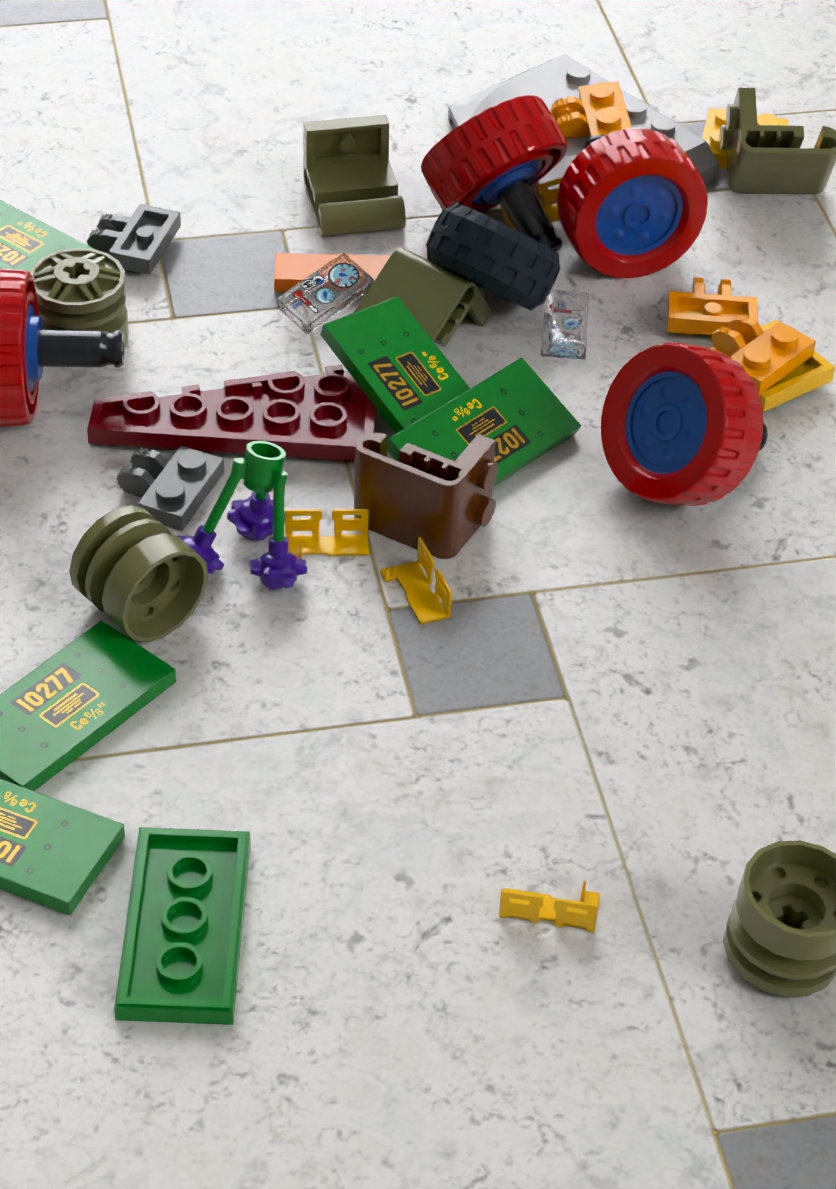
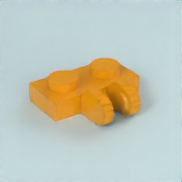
M619 81L598 82L593 85L578 87L579 99L575 96H569L565 99H557L551 105L550 111L564 137L568 139L569 137L577 138L584 136L591 138L595 135H607L615 131L632 128Z
M694 277L692 293L669 291L667 332L684 335H713L712 333L721 326L729 328L730 320L738 314L747 315L748 318L758 321L757 297L732 296L731 280L721 279L717 294H705L704 278Z
M738 314L730 320L729 328L721 326L711 336V342H713V347L716 348V351L718 350L729 355L732 360L739 362L755 383L759 395L812 357L816 344L815 340L780 321L763 332L757 320L748 318L747 315L744 316L743 314Z

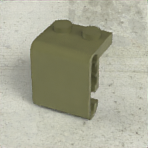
M738 88L734 104L727 105L726 125H721L719 134L720 150H726L728 185L730 189L740 194H820L824 191L836 163V131L830 127L822 126L815 147L800 148L804 139V126L757 125L755 88Z
M386 114L303 122L304 186L321 237L405 228L404 200L402 196H398V183L389 162L390 123Z
M399 247L392 253L354 313L398 296L432 341L445 347L463 318L483 326L492 311L483 297L484 291L474 281Z

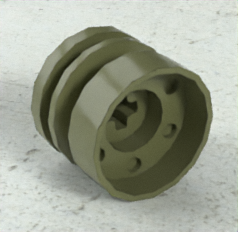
M70 248L53 252L41 258L32 267L30 273L33 276L36 287L39 316L42 319L43 329L103 330L107 333H114V330H120L124 334V346H127L129 328L128 312L125 307L126 279L125 271L117 259L108 253L91 248Z
M132 505L110 511L99 518L84 533L73 552L69 569L72 585L101 612H104L128 636L135 641L151 642L164 638L179 628L195 611L204 595L208 580L206 562L195 550L178 536L173 535L165 525L157 521L147 510Z
M801 840L777 841L759 849L746 864L738 888L737 898L734 900L731 914L726 924L723 944L731 965L743 979L758 989L783 997L809 996L826 988L836 976V854L823 846Z

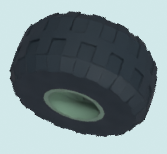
M454 203L445 210H442L425 245L429 261L472 280L479 287L528 310H533L544 303L561 268L559 254L556 251L497 220L458 203Z

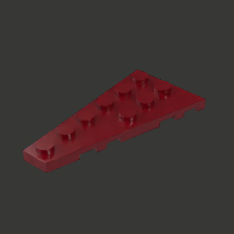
M341 364L326 366L325 374L302 377L301 374L290 371L224 381V388L200 391L199 384L183 386L182 394L158 397L155 393L147 391L94 399L87 434L89 444L156 449H179L180 446L203 452L245 454L248 443L266 441L280 446L285 451L286 457L352 462L355 461L356 440L365 434L375 433L377 408L348 371H344Z

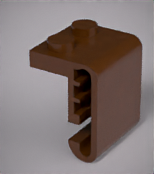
M369 433L359 437L355 442L354 509H369L368 530L417 550L418 537H421L431 556L439 559H450L458 554L480 526H487L492 519L496 507V501L492 499V486L498 473V463L494 462L496 440L478 434L455 461L406 443L399 451L398 462L387 457L388 435ZM354 515V518H361V515Z

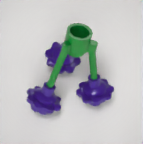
M266 441L248 443L244 458H234L231 474L205 525H200L194 536L178 535L181 540L204 559L208 574H213L215 570H222L224 567V563L219 560L220 555L211 545L217 536L214 530L240 479H244V486L253 492L245 500L232 501L231 510L227 513V519L235 524L237 532L245 538L260 541L273 534V537L268 540V552L259 558L249 561L250 573L259 576L261 584L270 590L293 587L298 575L307 573L306 560L297 558L288 552L289 539L284 537V494L288 473L283 470L286 453L280 446ZM272 490H273V500L270 499V495H269V492H271Z

